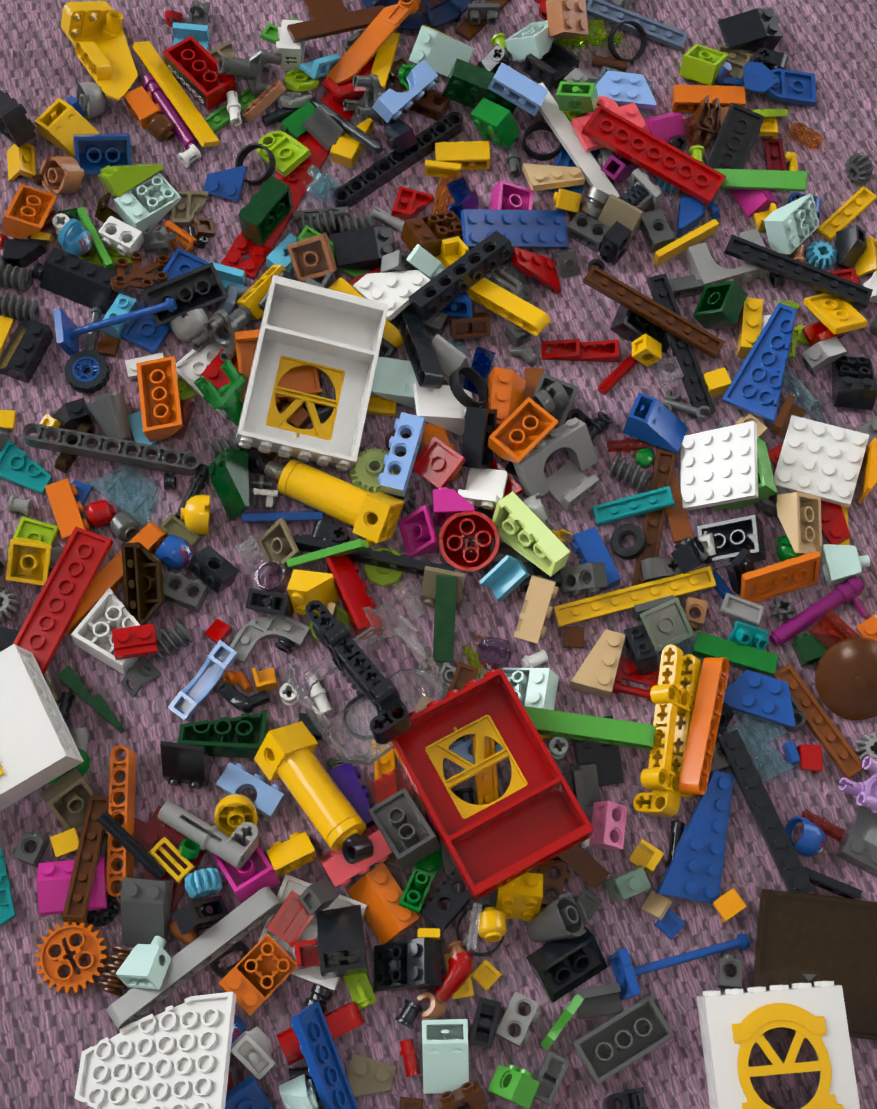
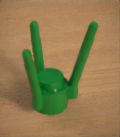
M402 64L398 72V76L401 79L400 84H403L408 91L409 85L406 78L412 68L416 66L415 64Z

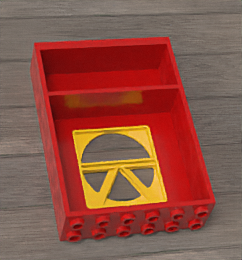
M502 668L497 671L495 669L488 671L484 674V678L478 681L476 679L469 681L465 684V688L459 691L457 689L450 691L446 694V698L440 701L438 699L431 701L426 705L427 708L421 711L418 709L409 713L411 726L389 742L474 902L592 836L594 829ZM475 734V765L449 750V746L462 736ZM487 736L496 741L503 750L484 759V738ZM444 758L449 759L465 770L446 780L443 773ZM509 758L512 771L511 781L508 789L499 799L490 804L475 805L461 800L451 791L450 788Z

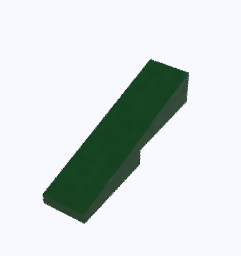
M436 575L433 661L453 662L457 576Z
M70 666L56 674L57 678L119 733L125 731L100 693L92 698Z

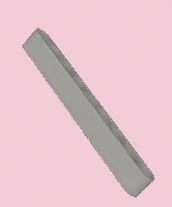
M270 886L263 887L173 956L159 990L132 988L107 1008V1013L119 1030L137 1021L276 913L282 903Z

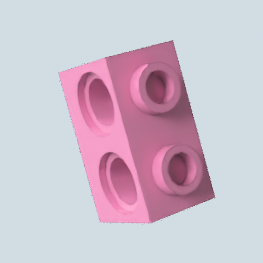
M611 801L594 802L591 823L594 831L589 845L609 851L623 849L627 806Z

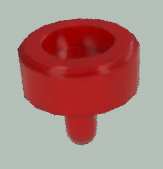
M166 10L165 23L169 27L173 26V23L169 21L170 19L177 20L176 23H181L183 14Z

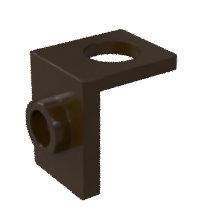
M108 192L99 200L95 217L104 223L110 216L124 222L118 213L108 207L111 193Z

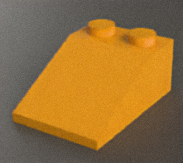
M875 437L865 450V459L861 465L857 501L859 504L864 501L877 483V438Z

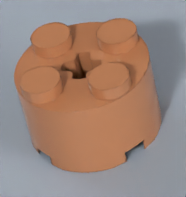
M52 156L46 158L41 165L40 174L44 177L42 184L48 193L76 194L78 192L82 178H84V170L75 158L71 156Z

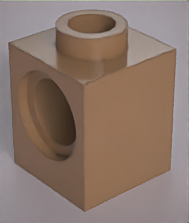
M688 597L684 606L685 615L693 631L701 630L705 620L708 601ZM689 613H696L698 618H692Z

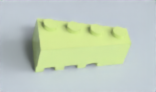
M511 492L497 502L492 521L496 525L502 541L550 577L566 565L570 550L514 492Z

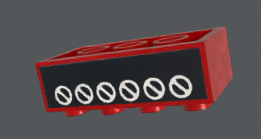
M192 36L163 51L164 63L173 76L208 111L227 100L226 94L228 91H236V79L224 73L219 74L217 68L218 61Z

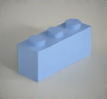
M501 63L488 86V89L533 116L536 115L549 91L504 63Z

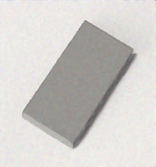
M726 593L719 613L758 627L765 607Z

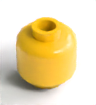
M486 907L477 916L478 934L486 942L500 941L507 932L505 915L495 907Z

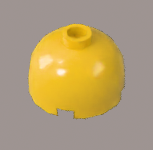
M195 495L189 498L185 508H181L180 518L185 521L186 528L194 534L209 535L210 495Z
M236 793L230 794L222 798L216 805L214 823L228 837L244 822H251L257 826L258 814L256 806L247 796Z

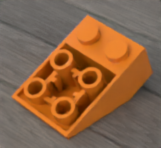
M267 933L218 983V986L224 992H234L236 994V1004L250 1017L297 968V963Z

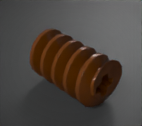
M112 946V950L117 954L108 956L113 963L105 964L109 972L101 974L106 981H99L98 985L103 988L102 991L121 997L123 994L119 992V989H127V986L119 979L116 972L132 950L121 946Z

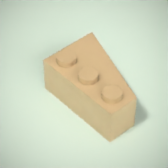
M535 575L531 576L523 608L519 616V622L513 637L538 644L540 637H545L547 626H544L546 618L550 619L553 609L552 606H549L551 598H556L559 588L555 586L556 581Z
M605 629L571 680L569 688L609 699L626 634Z

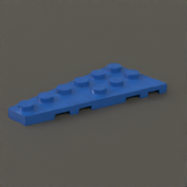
M778 303L722 398L724 403L775 424L797 315L795 308Z
M719 771L710 772L706 793L701 795L697 806L694 807L691 813V820L681 835L673 853V859L669 868L665 870L663 875L665 877L661 885L658 886L656 894L713 904L719 898L734 779L733 774Z

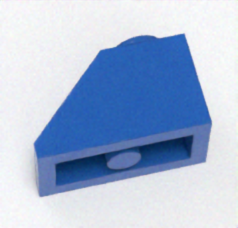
M681 197L678 206L676 237L680 238L699 225L700 219L705 216L706 207H703V202L696 198Z
M465 291L440 310V312L448 316L472 318L471 298Z

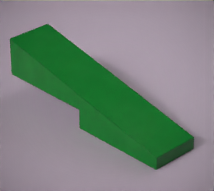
M697 631L693 650L694 656L701 658L726 657L735 668L775 675L777 654Z

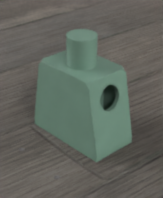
M641 865L603 881L612 902L628 899L651 888Z

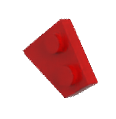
M400 186L391 216L406 220L411 219L432 202L434 195Z

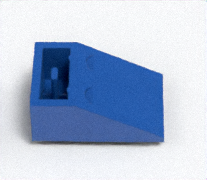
M639 392L628 415L623 433L678 454L688 427L658 399Z

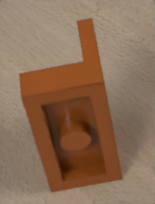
M788 394L770 433L785 439L791 415L804 417L806 410L793 404L795 396Z

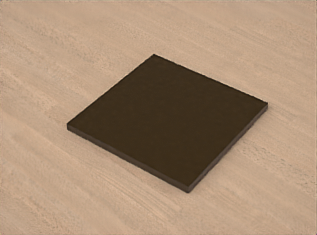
M761 888L752 987L761 986L766 987V990H770V985H789V988H792L793 983H811L814 986L816 981H834V985H842L849 1036L852 1038L877 1040V901ZM803 974H815L816 976L808 982ZM785 1027L775 1028V1029H784V1030H792V1031H795V1030H793V1029L785 1028Z

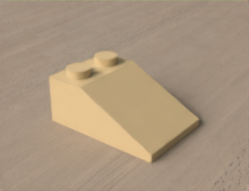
M800 492L777 495V515L794 552L806 554L818 551L820 556H822L821 496Z

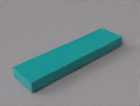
M670 486L592 506L597 526H602L673 507L675 503Z

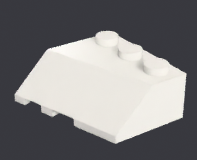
M109 588L71 634L74 644L123 675L138 660V657L121 660L115 659L112 629L139 626L140 624L131 616L123 603L117 599Z

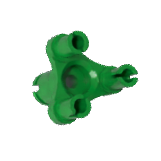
M228 360L220 367L230 379L228 384L216 389L211 381L207 382L204 376L196 379L194 384L204 395L203 398L207 403H210L214 409L224 410L233 423L239 426L243 403L239 397L246 378L242 373L238 372L231 360Z

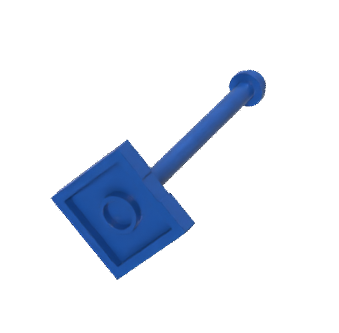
M166 298L164 303L78 328L59 308L53 310L56 341L71 356L77 351L80 352L78 335L165 310L174 312L177 309V304L174 298Z
M740 933L737 934V939L637 967L632 966L627 948L618 950L609 956L616 982H619L621 999L624 1001L641 994L636 976L739 947L743 951L750 947V939L747 934Z

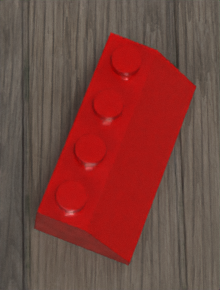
M329 556L325 558L327 572L334 576L340 600L348 614L359 642L381 633L382 625H384L380 614L376 615L373 609L376 607L372 596L368 597L365 592L368 589L364 579H359L358 577L359 569L356 562H351L349 556Z

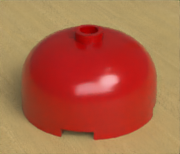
M464 511L452 515L443 524L439 533V547L443 558L455 569L468 573L478 572L487 568L497 557L500 549V535L496 525L488 516L478 511ZM492 538H495L494 550L490 555V546L492 544ZM474 542L475 547H468V543Z

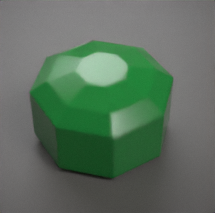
M648 448L640 449L635 455L636 464L641 465V468H649L655 461L654 453Z
M189 838L184 839L178 849L180 856L186 859H196L201 852L200 845Z

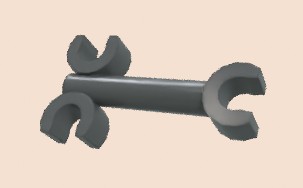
M671 389L667 390V398L662 403L672 413V408L696 415L701 422H706V416L702 415L703 413H711L708 406L697 408L680 403L681 393L678 392L676 396L672 397Z

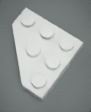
M419 270L369 273L356 282L353 288L366 299L389 304L386 318L391 321L411 304L408 297L429 282L430 279Z

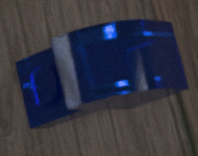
M463 176L446 184L454 199V202L448 206V209L453 211L460 221V211L463 209H478L479 200L476 190H470Z
M477 347L471 368L476 370L487 384L488 374L493 369L492 365L496 353ZM466 377L463 389L478 394L474 384Z

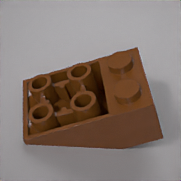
M453 211L404 220L401 239L411 252L418 244L431 255L437 257L441 254L442 240L459 236L463 241L462 222Z

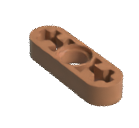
M280 80L273 82L243 110L241 115L247 122L256 119L285 91L286 87Z

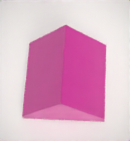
M667 112L644 119L650 133L669 143L673 136L682 135L685 137L682 113Z
M729 189L747 218L753 216L754 213L769 209L771 203L779 204L770 190Z
M428 505L422 506L398 522L407 555L416 557L438 551V540Z

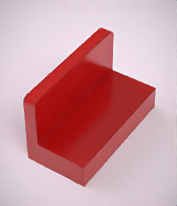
M821 321L802 329L810 347L817 342L833 337L840 339L848 333L844 332L834 335Z

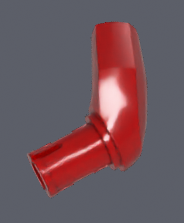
M327 77L322 83V87L333 95V100L342 103L345 99L362 98L366 91V87H354L353 83L339 87L330 77Z

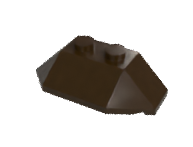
M139 542L121 543L125 608L140 625H145L164 604L162 562Z

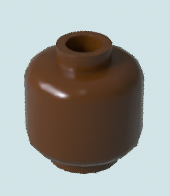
M155 114L148 121V131L159 142L169 141L173 138L175 134L173 131L174 124L164 114Z

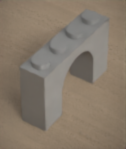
M757 228L739 234L740 238L766 248ZM706 243L688 247L685 256L695 279H701L702 281L701 293H703L706 285L729 281L748 283L753 278H765L770 274V271L747 262L735 269L721 267L713 260Z
M576 417L568 420L560 427L551 430L519 464L513 462L526 496L530 497L536 493H540L543 496L550 492L544 475V465L549 455L559 448H567L570 460L581 471L598 462L587 425Z

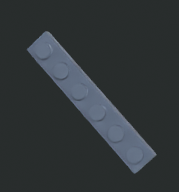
M589 0L586 6L587 15L614 26L624 21H635L643 27L648 39L679 51L682 50L688 35L686 32L603 0ZM630 24L620 26L622 29L639 35L637 29Z

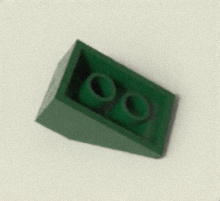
M225 448L210 463L209 474H211V483L230 521H235L249 507L248 451Z

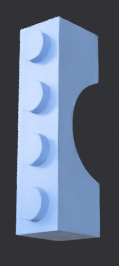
M423 59L411 70L406 78L409 84L408 92H396L389 88L377 99L372 108L386 123L392 119L397 120L401 116L403 109L407 111L414 104L413 101L415 99L418 101L423 97L426 89L430 91L436 85L434 81L438 74Z
M220 640L207 656L205 663L196 676L177 694L168 708L183 720L188 721L239 654Z

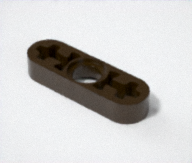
M82 422L76 431L93 434L95 428L87 422ZM71 440L68 442V444L74 445L77 443V441ZM60 453L55 462V469L67 473L78 455Z

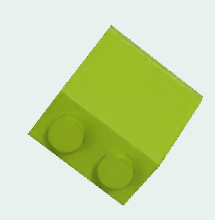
M695 44L683 55L679 75L683 76L686 80L698 81L702 85H713L723 63L728 58V54Z

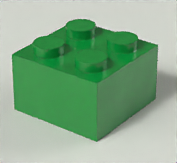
M483 98L470 113L474 120V125L479 130V135L484 140H491L498 147L502 146L508 149L521 133L511 111L486 98Z

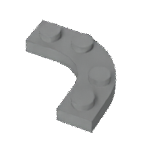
M270 614L256 620L253 619L245 624L235 636L230 648L239 654L236 660L245 664L253 649L261 640L267 637L284 636L292 640L295 645L301 647L310 632V627L284 615Z

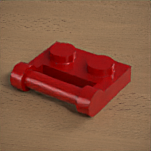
M620 657L612 693L630 694L647 698V701L652 702L650 692L651 688L657 685L660 666H658L656 671L638 676L632 660ZM626 680L650 687L649 690L623 685L621 681Z

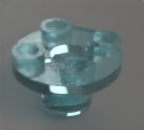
M312 164L307 172L313 177V180L310 184L306 185V191L312 198L316 200L324 199L327 189L334 192L341 187L333 180L334 178L327 172L322 174L321 170Z

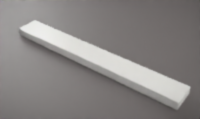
M543 82L539 83V85H542L544 88H546ZM548 91L539 108V112L575 165L580 167L590 187L593 186L619 198L620 195L606 174L600 170L601 167L591 152L584 151L569 120L563 111L559 110L558 104Z

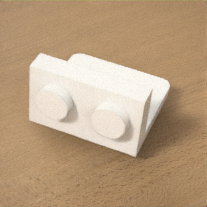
M470 468L465 490L458 489V493L473 506L496 509L497 502L504 497L508 473L505 470Z

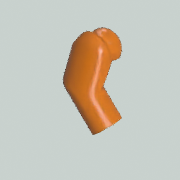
M228 671L223 675L224 682L227 681L230 684L240 685L245 693L253 688L251 682L241 671Z

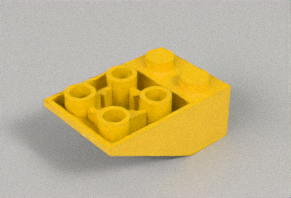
M60 98L34 121L40 136L73 158H75L73 134H100L77 110Z

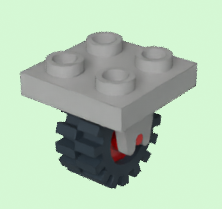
M637 168L632 172L631 188L626 190L620 199L642 211L646 208L652 211L660 208L662 192L657 185L650 181L646 173H642Z

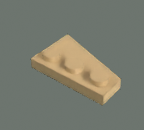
M522 164V170L532 192L585 185V177L580 167Z

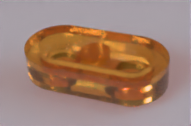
M794 123L789 129V136L809 149L816 150L820 148L823 142L821 134L802 123Z

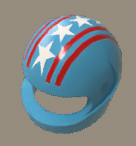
M75 218L69 220L58 235L59 243L69 254L75 256L84 255L92 247L93 241L90 232L84 229L81 222Z

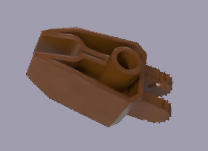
M710 95L706 96L698 105L689 126L691 132H693L692 144L696 145L699 142L700 135L704 136L702 146L705 149L709 145L711 135L719 130L721 107L719 99L715 98L712 100L711 106H709Z

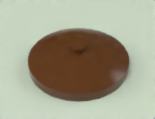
M865 637L847 638L832 645L820 658L815 672L816 690L825 706L836 715L851 720H865L877 716L876 640Z

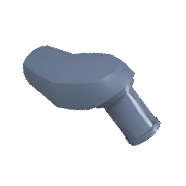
M234 284L228 285L225 289L228 298L220 301L217 311L222 309L230 315L236 300L252 285L237 287Z

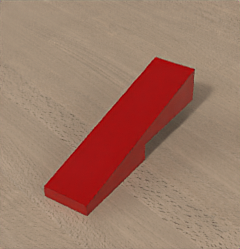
M580 339L542 341V360L620 363L619 339L581 342ZM550 347V354H547L546 350Z

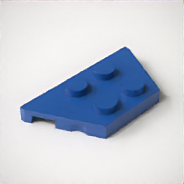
M746 670L725 690L723 702L727 703L731 709L795 729V718L788 682Z

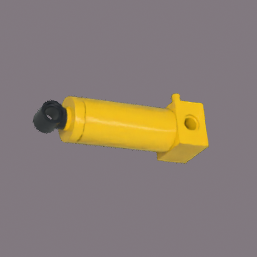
M301 721L268 731L254 760L269 781L278 778L282 780L331 850H342L343 856L348 863L355 864L373 856L374 847L371 840L366 836L361 837L366 829V824L313 754L318 742L304 723Z

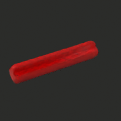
M632 353L598 386V391L601 394L606 395L638 362L632 357Z

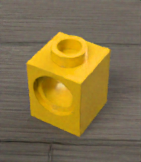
M644 334L632 342V357L646 367H649L662 359V345L648 334Z

